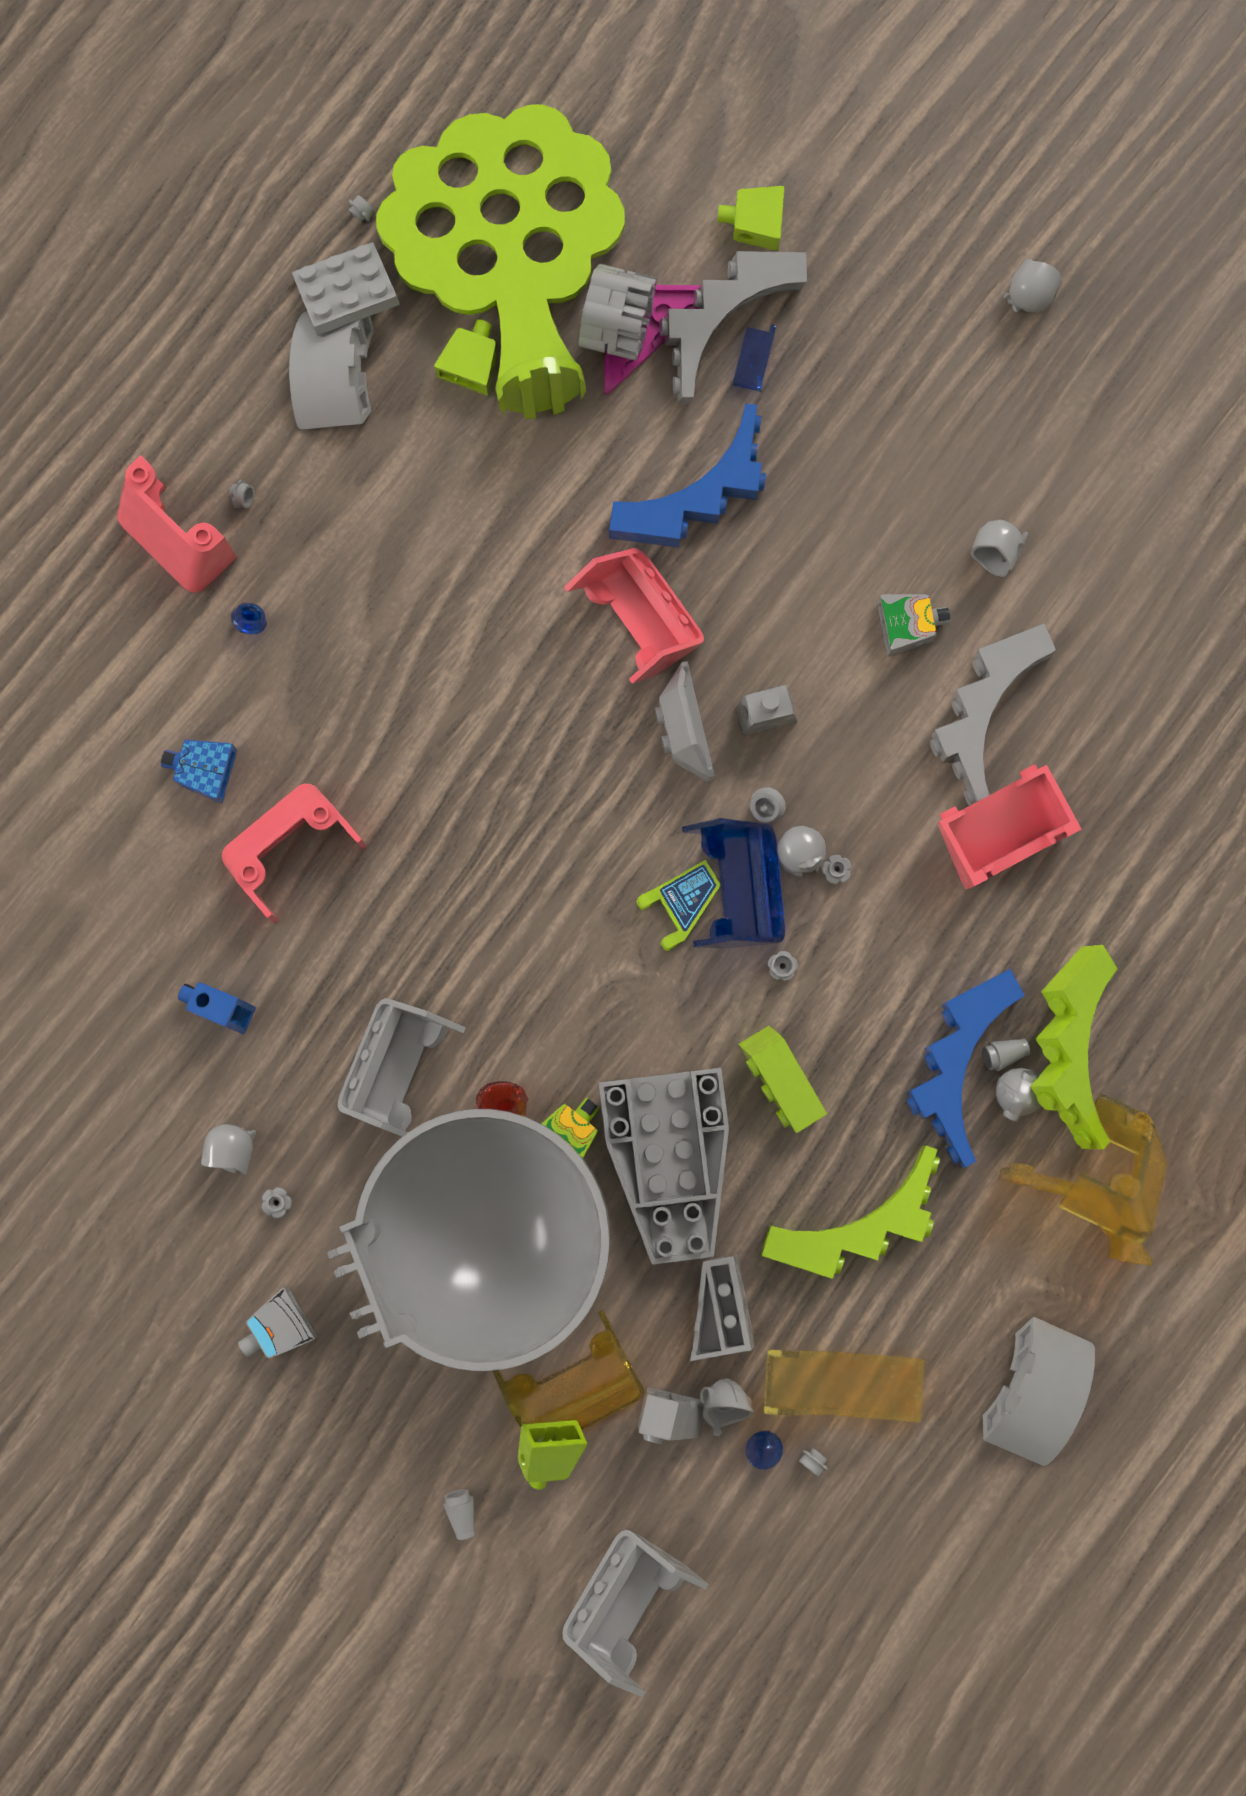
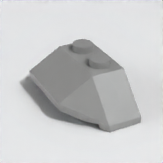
M688 661L680 664L660 695L659 707L654 708L658 725L664 724L666 735L661 736L665 754L670 753L673 762L707 783L714 782L715 774Z

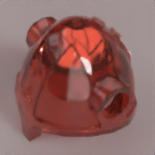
M508 1081L488 1083L476 1095L478 1109L499 1110L526 1117L529 1099L524 1089L517 1084Z

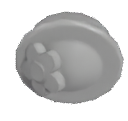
M766 787L756 790L750 800V809L754 817L761 822H777L785 813V800L773 788Z

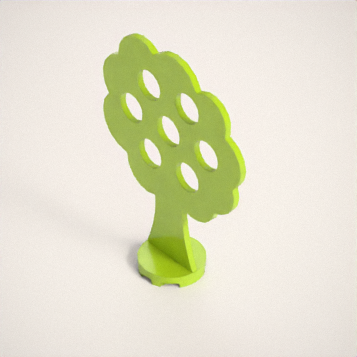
M543 104L523 106L514 110L505 119L488 113L468 114L453 121L441 135L437 148L419 146L409 149L400 155L393 167L392 178L396 191L392 192L382 201L376 214V228L380 239L395 254L396 270L401 280L411 289L425 294L436 295L443 306L460 314L473 315L483 313L497 305L501 330L500 368L498 381L495 386L498 404L504 414H506V409L524 414L525 419H536V412L552 409L553 415L565 411L564 404L572 400L579 393L581 399L586 392V385L582 369L574 361L560 338L551 317L548 303H563L578 296L586 288L591 277V260L607 254L620 241L625 229L624 206L618 194L608 187L612 174L609 154L600 142L589 135L573 132L567 118L561 112ZM529 145L541 152L543 162L535 172L528 175H518L512 173L506 167L504 159L507 153L516 146ZM453 158H466L476 165L478 174L469 185L454 188L441 181L439 171L442 165ZM566 181L576 183L585 193V199L577 209L570 212H560L548 205L546 194L554 184ZM506 194L518 201L520 211L511 222L496 225L483 218L481 214L483 203L493 195ZM432 207L448 209L455 217L453 229L447 235L439 238L423 235L416 226L419 215ZM537 232H550L561 239L563 249L556 259L539 263L526 256L523 247L526 240ZM475 244L490 247L497 255V262L488 273L473 276L465 273L459 267L458 258L466 247Z

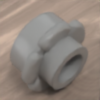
M359 195L353 201L350 199L348 201L352 206L348 210L350 214L360 223L363 220L370 222V217L375 213L373 208Z
M239 480L238 484H233L230 487L229 500L232 502L233 507L241 509L242 507L249 508L252 505L255 496V490L252 485L247 484L245 480Z
M832 855L828 858V861L823 863L822 872L826 876V880L832 884L844 883L851 876V862L847 858H842L841 855ZM839 867L840 871L836 872L834 868Z
M779 951L777 955H772L768 961L769 973L776 980H790L794 976V971L798 968L797 960L789 952ZM781 963L785 964L784 969L780 968Z
M283 1188L269 1189L262 1196L263 1203L261 1207L266 1215L281 1218L291 1208V1198ZM274 1200L279 1201L277 1206L273 1204Z
M813 1448L810 1452L802 1451L804 1455L799 1462L814 1475L819 1477L824 1470H828L824 1465L827 1459Z

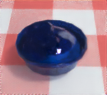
M242 603L231 613V622L241 633L259 634L267 626L264 610L256 604Z
M760 1431L748 1440L745 1454L753 1467L767 1470L774 1467L780 1461L783 1455V1445L781 1439L775 1433Z

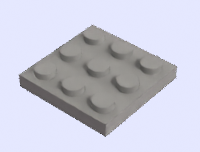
M373 242L292 272L317 336L400 305Z

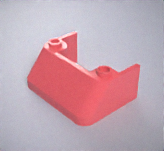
M632 548L593 558L564 586L567 592L584 588L588 599L593 603L601 605L610 603L642 648L635 656L636 665L639 670L629 678L632 684L658 675L695 650L704 641L703 633L650 558L640 549Z
M302 784L296 787L232 840L222 852V861L226 868L263 914L274 924L279 919L255 892L264 883L266 878L265 867L259 860L307 821L312 828L323 831L339 822L362 850L367 847L337 809L312 784Z

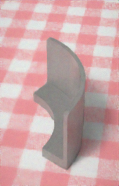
M303 312L299 317L293 332L289 359L291 399L296 424L299 429L363 424L371 413L366 373L361 372V358H367L369 343L375 332L370 316L318 336L308 312Z
M1033 1317L1015 1333V1350L1010 1368L1015 1374L1010 1386L1002 1387L996 1400L982 1415L983 1436L986 1442L1046 1466L1054 1460L1066 1445L1084 1411L1094 1375L1095 1346L1092 1342Z

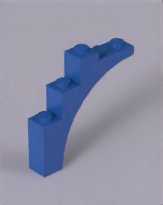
M745 404L741 425L731 446L718 464L701 479L679 492L659 499L640 502L613 501L609 539L679 547L680 538L686 539L688 521L685 520L718 524L719 514L725 515L727 497L756 500L758 491H764L766 473H761L762 463L756 462L758 444L752 443L753 434L760 432L762 416L756 415L757 405Z
M1011 969L942 1004L944 1011L941 1012L947 1026L949 1028L954 1027L956 1032L924 1048L927 1053L924 1055L925 1062L932 1072L937 1071L938 1076L907 1092L909 1098L906 1099V1102L914 1116L919 1114L921 1119L933 1115L934 1120L931 1123L939 1137H945L949 1145L946 1148L949 1158L954 1165L958 1163L961 1168L976 1162L966 1137L962 1118V1087L967 1064L976 1043L988 1025L1005 1008L1025 996Z

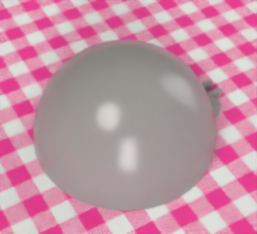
M472 1109L436 1117L419 1125L399 1139L384 1154L366 1182L359 1200L355 1220L339 1227L341 1233H344L347 1244L326 1252L329 1259L343 1256L346 1252H351L354 1262L338 1267L334 1274L338 1278L358 1270L370 1305L350 1312L351 1319H359L368 1313L374 1312L377 1323L360 1328L357 1331L359 1338L380 1330L385 1341L383 1342L385 1348L402 1342L419 1355L448 1367L470 1371H492L519 1366L537 1359L559 1345L579 1326L596 1300L605 1278L610 1253V1224L601 1189L592 1171L577 1151L560 1135L530 1118L511 1112L492 1109Z

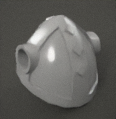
M1017 1068L1011 1069L1001 1077H998L995 1092L997 1102L1004 1110L1003 1115L1008 1119L1019 1121L1021 1116L1029 1115L1042 1107L1030 1087L1040 1076L1037 1072L1031 1069Z
M729 1378L721 1379L711 1387H704L701 1391L700 1401L704 1404L703 1417L712 1426L715 1436L722 1434L721 1427L745 1420L754 1415V1410L751 1407V1398L747 1396L737 1382L731 1381Z

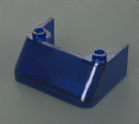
M725 818L683 826V833L700 834L703 852L710 859L718 860L724 918L713 921L710 928V938L693 941V947L724 949L782 942L786 930L777 840L773 828L766 823Z

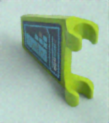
M704 860L662 885L638 897L636 903L641 910H645L660 900L678 930L664 937L661 941L663 949L669 951L685 941L721 885L707 861Z

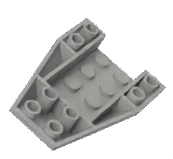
M714 1068L600 1082L599 1089L606 1145L652 1265L714 1257L729 1134L722 1069Z

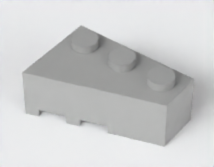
M738 1254L703 1262L693 1350L690 1361L750 1351L755 1348Z
M646 1387L638 1421L639 1433L643 1434L644 1440L657 1444H662L663 1439L671 1441L698 1438L703 1420L704 1404L701 1403L700 1399Z

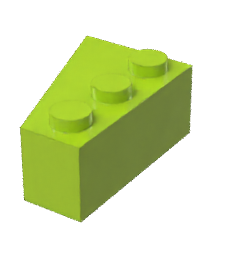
M768 1025L738 1044L748 1059L746 1064L754 1077L758 1076L763 1083V1086L760 1087L763 1094L770 1103L774 1101L779 1109L775 1114L784 1128L789 1126L795 1133H798L827 1115L786 1041L772 1027Z

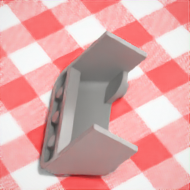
M388 998L382 999L373 1011L339 1095V1111L403 1137L408 1133L406 1129L411 1123L412 1116L410 1107L402 1102L424 1047L434 1048L440 1044L445 1038L447 1028L464 1033L466 1027L429 1011Z
M629 1530L621 1531L613 1540L566 1620L562 1632L563 1639L569 1647L609 1684L643 1698L646 1691L629 1677L637 1658L635 1647L628 1641L629 1637L659 1586L667 1591H675L686 1580L706 1590L709 1584L680 1560L643 1537Z

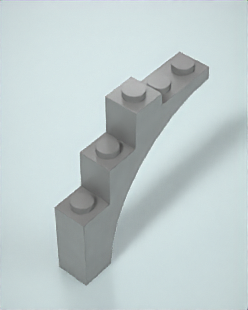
M737 251L732 261L728 262V279L732 280H703L698 289H695L694 307L699 309H668L664 318L660 319V336H665V346H676L672 349V365L677 366V377H673L672 389L673 395H677L678 404H689L694 398L695 376L701 353L710 335L724 319L739 307L756 298L776 292L801 290L807 282L806 252Z
M1045 623L978 649L974 655L973 667L979 677L982 676L983 679L957 689L953 694V700H951L956 716H961L962 719L935 729L931 735L930 746L936 757L940 756L942 763L954 759L955 762L952 763L953 771L958 780H963L966 787L964 796L969 806L990 795L985 782L983 763L984 741L991 714L1001 695L1014 680L1031 667L1051 658L1056 651Z

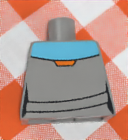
M285 1287L246 1321L252 1333L238 1341V1345L247 1358L262 1349L265 1356L270 1359L315 1340L319 1336L289 1287Z

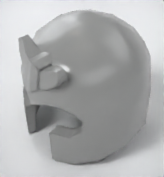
M1026 258L1011 279L1009 293L1004 295V299H1008V304H1012L1014 312H1019L1020 309L1031 313L1044 311L1055 299L1061 286L1062 276L1053 266Z
M1005 520L989 521L979 529L970 554L974 560L979 562L990 573L1005 577L1009 569H1013L1018 556L1023 550L1028 532L1025 531L1021 534L1015 525Z
M800 825L790 828L784 832L778 843L779 863L785 872L797 878L803 877L802 872L806 873L814 870L817 872L823 864L826 855L824 838L817 830L811 827Z
M233 1124L215 1126L205 1137L201 1165L221 1168L234 1174L239 1171L243 1176H246L251 1161L253 1139L255 1138L256 1130L246 1131L244 1128Z

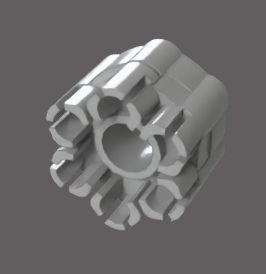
M599 264L593 271L584 304L578 346L603 353L607 350V354L637 360L638 355L642 352V341H645L646 328H648L650 319L644 317L651 318L653 310V298L656 289L654 285L657 283V277L627 271L626 273L624 269Z

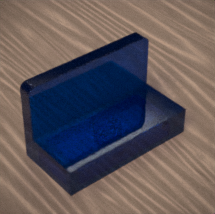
M771 324L769 332L747 327L733 380L734 386L761 392L777 325Z

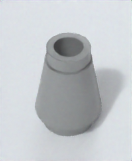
M1024 1038L989 1042L988 1046L982 1048L983 1061L989 1070L995 1069L1000 1071L1030 1055L1028 1042Z
M467 1489L447 1493L444 1496L445 1503H443V1507L456 1534V1538L464 1540L475 1535L473 1496H470Z

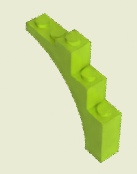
M1104 945L1081 946L1041 991L1048 1002L1049 1008L1056 1016L1036 1038L1050 1064L1030 1086L1037 1097V1101L1045 1110H1057L1059 1112L1060 1118L1066 1123L1074 1136L1075 1142L1081 1149L1104 1150L1110 1143L1099 1120L1092 1098L1088 1068L1090 1030L1095 1010L1107 983L1118 969Z
M921 1146L914 1166L900 1188L883 1205L863 1218L841 1227L820 1231H792L769 1226L760 1255L833 1279L834 1274H840L845 1257L840 1255L842 1250L878 1261L879 1255H885L889 1244V1238L885 1237L886 1232L917 1242H923L924 1237L929 1238L934 1220L930 1219L931 1212L920 1209L921 1203H927L931 1187L927 1186L930 1174L935 1175L940 1158L936 1157L938 1149Z

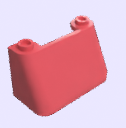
M140 455L126 470L117 519L123 529L184 589L194 593L201 592L237 557L225 537L211 524H196L185 533L163 511L165 507L161 502L160 495L166 488L157 479L153 467Z
M1036 764L1019 772L1022 777L1021 779L960 811L954 806L939 814L942 820L937 822L966 890L986 881L988 878L1065 837L1082 830L1047 765L1038 769Z

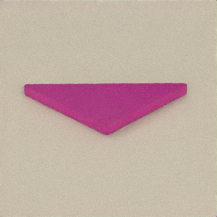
M654 285L656 289L653 298V310L651 318L644 317L650 319L648 328H646L645 341H642L643 349L641 354L638 355L637 360L607 354V350L605 352L604 395H609L665 343V336H660V319L664 318L668 309H699L694 307V291L700 285Z

